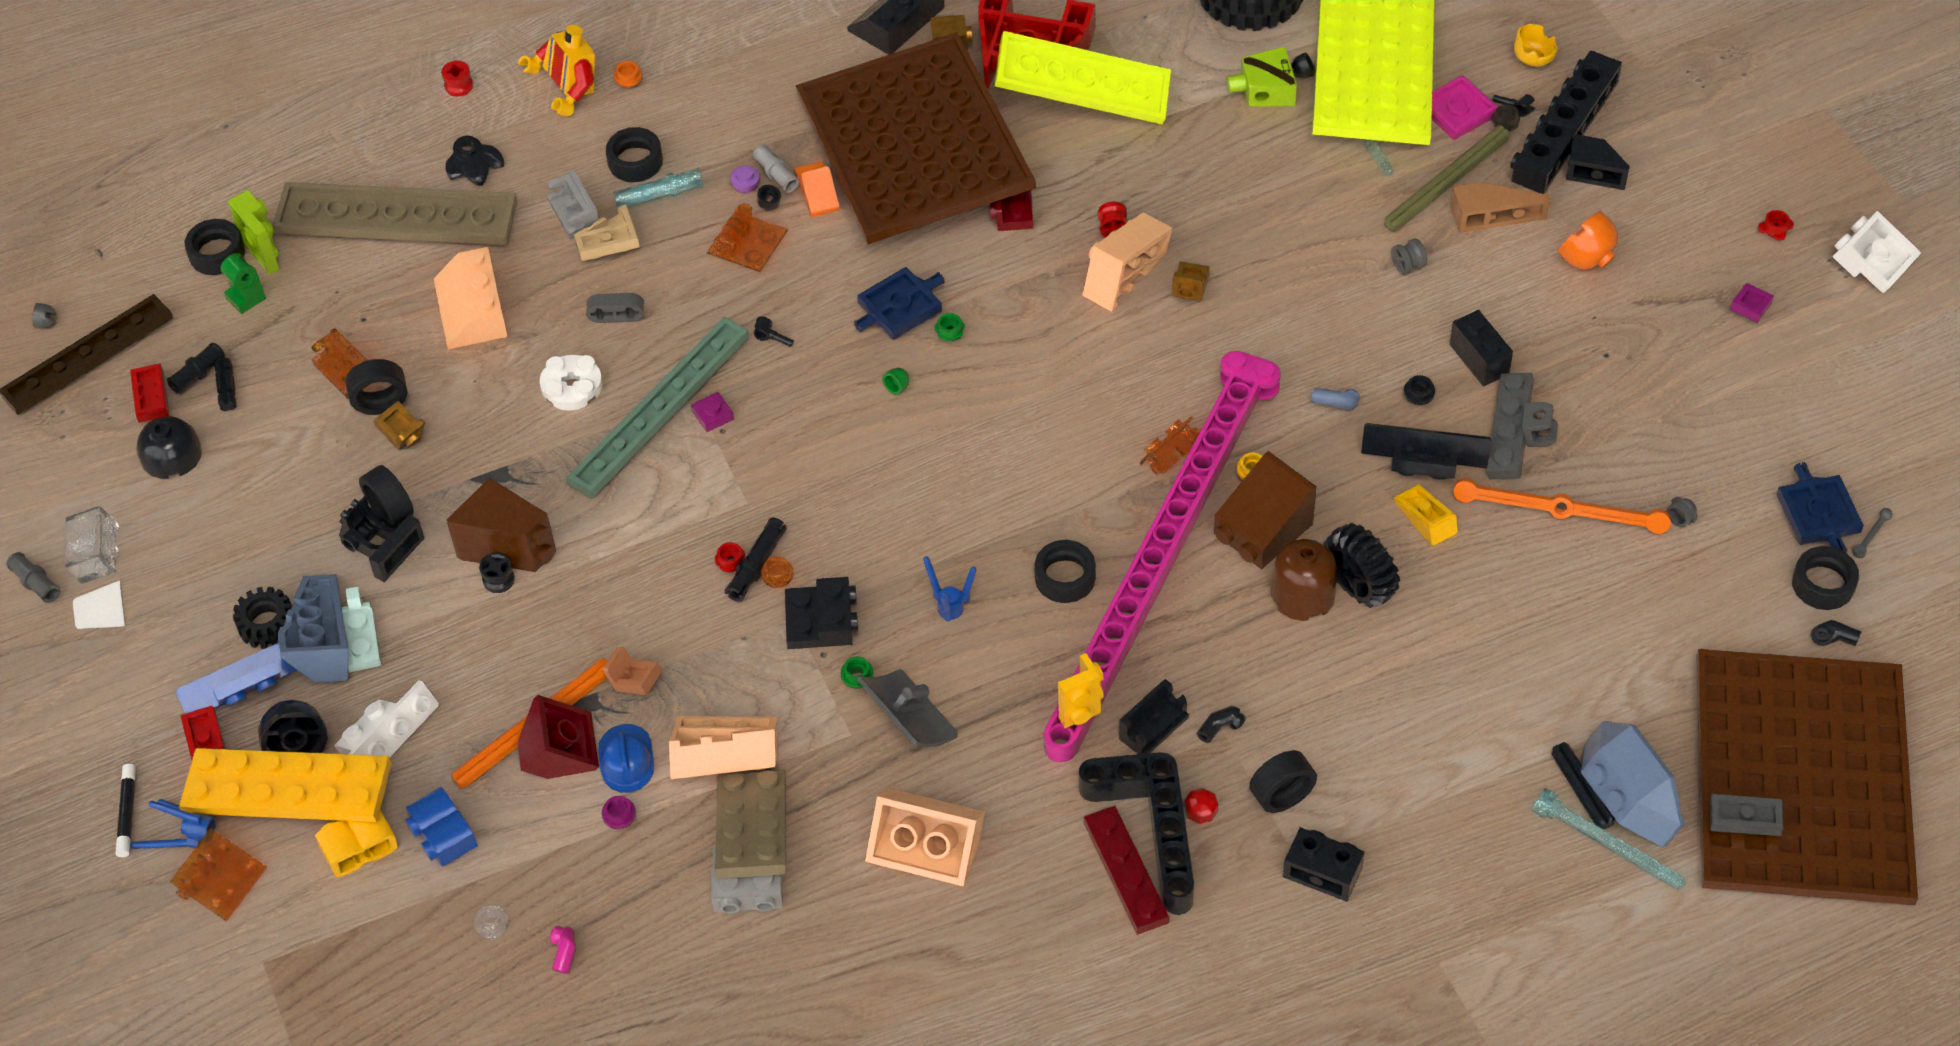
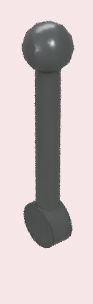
M1883 508L1880 511V518L1863 542L1854 546L1853 555L1856 558H1863L1866 555L1868 544L1883 523L1892 518L1893 513L1889 508Z

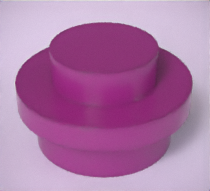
M623 796L609 798L602 808L604 823L613 829H622L629 826L636 817L634 804Z

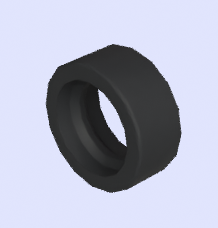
M630 127L620 130L611 136L606 144L608 167L612 175L619 180L641 182L653 177L662 166L661 143L657 135L648 129ZM631 148H643L651 152L647 157L639 161L627 162L618 158L621 153Z
M215 218L195 225L187 233L184 241L190 264L196 271L205 275L222 274L221 264L229 255L235 253L241 254L243 257L245 255V247L240 230L234 223L225 219ZM224 239L231 241V244L220 253L212 255L199 253V249L212 240Z
M386 359L368 360L354 366L348 372L345 381L350 405L356 411L364 414H382L397 401L402 404L406 400L408 393L403 369L397 363ZM377 382L392 384L390 387L376 392L361 390L363 387Z
M378 465L359 478V485L364 496L367 498L369 505L382 514L384 518L383 523L390 527H396L408 515H413V505L407 492L396 476L384 465Z
M1065 539L1049 543L1036 556L1034 563L1036 587L1043 596L1055 602L1070 603L1086 597L1093 589L1096 580L1094 555L1088 547L1077 541ZM1067 560L1081 565L1084 568V574L1071 582H1059L1048 577L1046 569L1057 561Z
M1829 546L1810 548L1801 554L1796 563L1792 586L1796 595L1809 606L1822 610L1841 608L1851 600L1859 581V569L1855 561L1842 550ZM1815 567L1829 568L1843 577L1845 584L1841 588L1836 589L1822 588L1810 581L1806 572Z
M1296 750L1285 751L1273 756L1261 765L1251 778L1249 789L1265 812H1282L1298 804L1312 791L1317 782L1318 775L1302 752Z

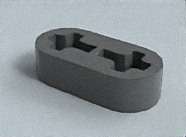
M635 293L596 294L587 299L586 316L589 320L596 323L634 322L643 317L644 300Z

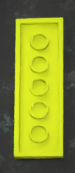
M1004 31L1001 36L994 86L1163 124L1166 119L1171 69Z

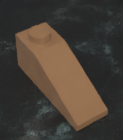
M1478 182L1453 186L1450 207L1459 233L1545 220L1547 219L1550 198L1546 194Z

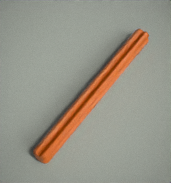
M605 658L598 660L551 696L550 699L568 705L576 703L607 679L603 672V667L607 660ZM527 716L452 772L451 777L455 785L460 789L466 788L518 747L517 742Z

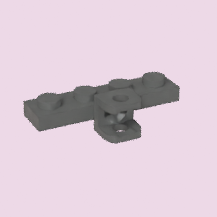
M1532 372L1501 374L1487 466L1489 479L1521 478L1525 443L1527 447L1549 446L1556 443L1558 423L1555 419H1552L1553 405L1546 402H1531L1534 385ZM1544 413L1545 416L1543 418H1537L1536 414ZM1541 430H1550L1547 435H1539Z

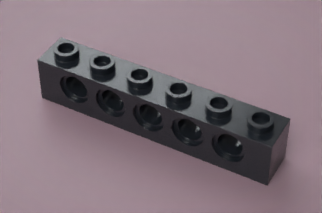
M1592 50L1589 51L1584 60H1578L1572 78L1567 77L1559 97H1553L1547 115L1542 114L1540 116L1534 134L1529 133L1521 153H1515L1510 164V168L1513 169L1511 182L1545 194L1571 155L1575 134H1585L1618 84L1622 62Z

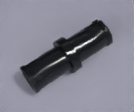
M211 342L197 356L189 357L180 370L167 378V384L175 393L181 394L194 381L203 379L207 375V371L214 366L217 359L225 358L224 351L218 344Z

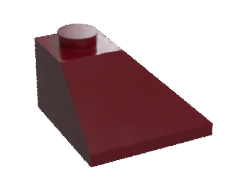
M537 695L533 699L517 742L521 771L551 779L598 769L599 763L591 712Z

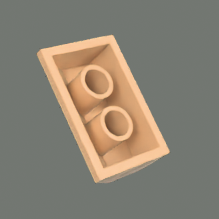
M488 247L458 253L434 278L447 348L453 349L508 337Z
M887 788L877 796L865 862L964 886L979 846L985 811Z

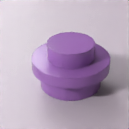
M752 166L737 167L730 175L731 184L741 193L752 192L760 181L759 172Z

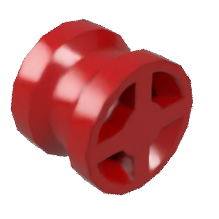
M456 60L448 62L443 66L441 74L444 80V87L450 96L461 97L471 92L473 81L467 63Z
M1112 201L1104 203L1097 211L1100 221V233L1105 238L1112 231H1116L1124 226L1128 221L1127 208L1121 202Z

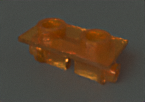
M1191 416L1184 423L1177 420L1165 431L1168 436L1162 442L1159 438L1152 441L1144 449L1147 455L1140 464L1142 465L1149 460L1151 463L1150 468L1155 474L1166 473L1170 467L1180 460V457L1173 449L1176 448L1184 456L1194 445L1200 433L1197 428L1192 429L1188 425L1194 418Z

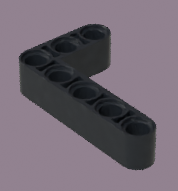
M1157 752L1092 758L1084 761L1079 767V792L1085 800L1089 802H1102L1148 797L1162 902L1165 909L1171 914L1181 915L1187 913L1193 906L1194 878L1175 758L1168 753ZM1157 773H1165L1167 775L1160 776ZM1123 776H1132L1133 778L1125 779ZM1090 779H1098L1099 781L1091 782V781H1089V780H1090ZM1160 802H1170L1171 804L1163 805ZM1173 831L1175 834L1170 835L1163 832ZM1173 860V861H1178V862H1180V863L1174 865V864H1170V863H1168V862ZM1173 891H1182V892H1184V894H1182V895H1175V894H1173V893H1171V892H1173Z

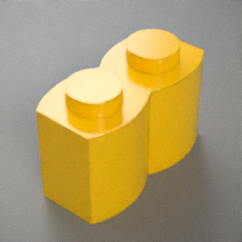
M381 810L377 822H330L315 834L318 846L335 878L350 874L367 862L376 861L398 848L395 835Z

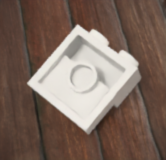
M1876 211L1868 219L1863 215L1850 228L1855 233L1852 236L1846 233L1834 245L1838 251L1832 257L1854 278L1861 272L1879 291L1884 293L1916 260L1921 252L1886 218Z

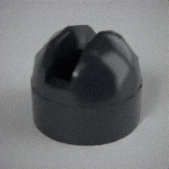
M1306 52L1293 59L1291 68L1294 75L1303 78L1315 73L1312 60Z
M767 184L761 186L757 193L758 206L766 211L777 208L781 199L780 190L774 185ZM770 195L773 196L774 198L770 202H768L767 200L769 199Z

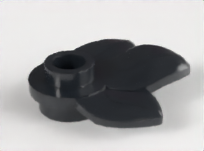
M466 135L459 137L454 142L453 154L447 159L445 170L450 180L464 175L474 184L483 186L487 179L489 168L504 167V159L494 146L481 144L476 137ZM465 146L473 147L468 151L463 149Z

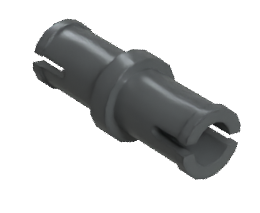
M21 552L13 553L7 559V568L20 578L21 584L26 589L33 590L46 603L53 602L58 598L61 591L59 590L60 587L46 576V572L41 566L31 563Z

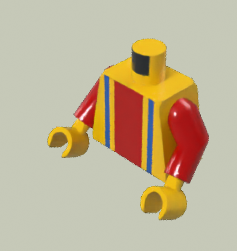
M568 25L564 32L552 34L549 40L536 51L534 57L522 56L518 61V65L527 66L523 73L537 74L541 68L540 62L543 61V68L567 97L566 99L557 97L551 105L552 110L557 111L558 115L564 117L573 114V103L575 100L578 102L583 95L594 93L595 54L583 39V30L578 25Z

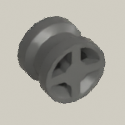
M1417 238L1409 240L1407 245L1398 244L1392 247V259L1396 269L1401 274L1409 273L1414 267L1422 268L1427 265L1428 260L1425 248Z

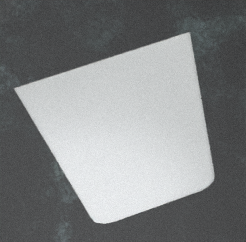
M120 580L73 600L74 620L77 629L125 626Z

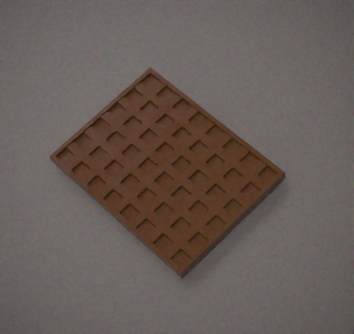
M1698 649L1696 660L1702 888L1916 905L1918 889L1902 664ZM1711 794L1782 799L1783 832L1781 836L1710 831Z

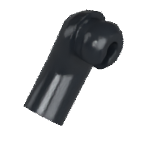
M1830 620L1815 626L1811 632V638L1814 643L1821 646L1839 640L1856 646L1862 631L1835 620Z
M1229 706L1212 712L1197 731V736L1203 742L1210 743L1224 725L1229 724L1232 729L1240 728L1246 720L1245 715L1240 713V708L1236 706Z

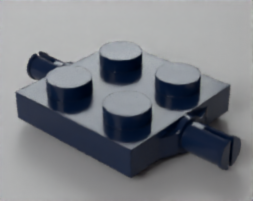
M904 267L857 295L858 304L867 314L854 321L856 329L862 332L871 325L876 324L893 340L942 311V303L933 295L932 289L944 284V277L942 274L940 275V272H937L928 279L923 280L915 276L907 267Z
M1802 462V465L1801 463L1796 464L1794 471L1799 481L1795 484L1779 487L1776 495L1799 544L1828 541L1830 547L1847 552L1841 537L1861 533L1864 525L1840 475L1826 478L1813 477L1806 462Z

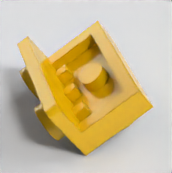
M1087 653L1079 655L1080 673L1058 682L1059 719L1064 728L1084 724L1091 717L1101 714V699L1104 698L1101 681L1104 680V676L1099 664L1096 661L1092 663Z

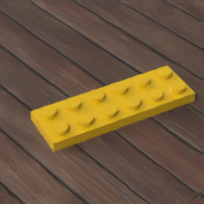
M196 748L179 808L189 813L205 815L377 822L392 762L389 756Z

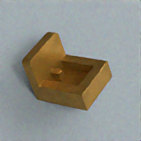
M1180 261L1178 270L1173 275L1172 296L1202 301L1210 266Z
M399 401L375 418L373 422L397 450H400L406 444L411 447L423 437L421 432L425 422L422 418L416 421Z

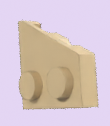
M627 205L618 207L619 214L608 221L605 217H602L595 221L592 226L574 234L581 261L597 259L602 256L626 252L640 247Z

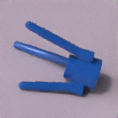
M925 556L923 561L934 591V598L938 602L940 616L946 621L959 618L964 611L963 603L970 600L969 593L975 577L976 567L970 568L963 591H959L952 586L941 589L928 556Z
M159 799L157 802L150 801V807L183 819L181 833L185 834L187 839L132 842L130 846L133 849L184 846L198 849L200 842L209 843L216 827V818L210 815L180 810L179 805L163 799Z

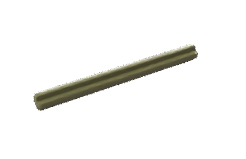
M1498 125L1387 215L1384 223L1386 228L1395 232L1506 142L1509 138L1508 129Z

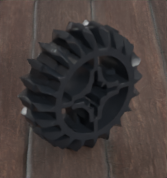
M1345 524L1332 531L1327 540L1323 542V545L1328 547L1335 558L1337 566L1336 583H1339L1342 589L1351 597H1354L1359 604L1364 603L1369 608L1377 607L1391 599V596L1399 589V582L1401 580L1397 574L1399 571L1398 567L1393 563L1394 558L1387 552V547L1380 543V538L1373 536L1372 531H1366L1360 524Z

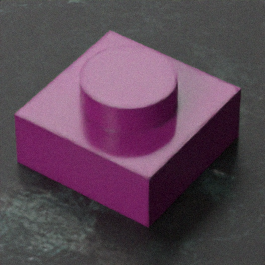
M1746 283L1732 301L1730 310L1758 323L1771 306L1774 295Z
M719 392L691 404L693 414L706 432L734 420L733 411Z

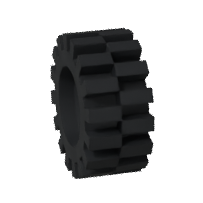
M269 586L266 592L263 591L262 587L257 588L256 594H253L251 590L246 592L248 598L245 599L241 596L238 599L239 605H235L233 608L235 613L233 614V620L240 637H242L243 642L246 644L250 643L253 648H257L259 643L261 649H266L268 643H272V645L277 644L279 629L284 626L287 611L292 608L287 594L284 595L282 590L278 589L275 592L274 588ZM264 612L277 613L267 623H253V620Z

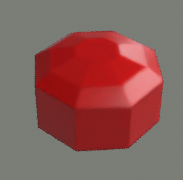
M1205 788L1190 791L1185 799L1184 808L1188 819L1198 824L1212 821L1218 812L1219 804L1215 793Z

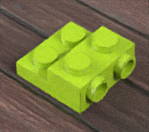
M249 190L227 200L234 223L240 230L245 247L269 275L280 270L276 260L279 253L272 238L275 231L265 216L268 214V209L260 197L256 199Z

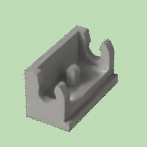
M575 170L568 171L569 174L548 183L550 189H555L558 186H562V188L547 195L551 207L570 240L574 238V234L592 226L595 221L599 220L597 208Z

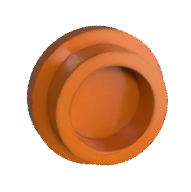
M633 61L619 63L613 74L616 84L622 87L635 86L642 80V70Z

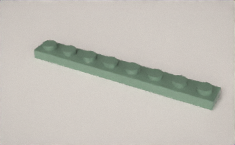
M723 317L567 476L568 485L593 499L749 338L748 330Z

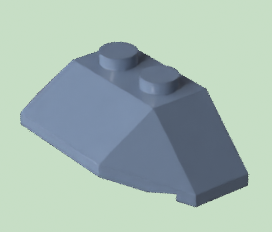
M1602 721L1584 745L1582 775L1619 825L1661 847L1667 846L1685 825L1683 815L1680 814V800L1674 775L1636 725Z

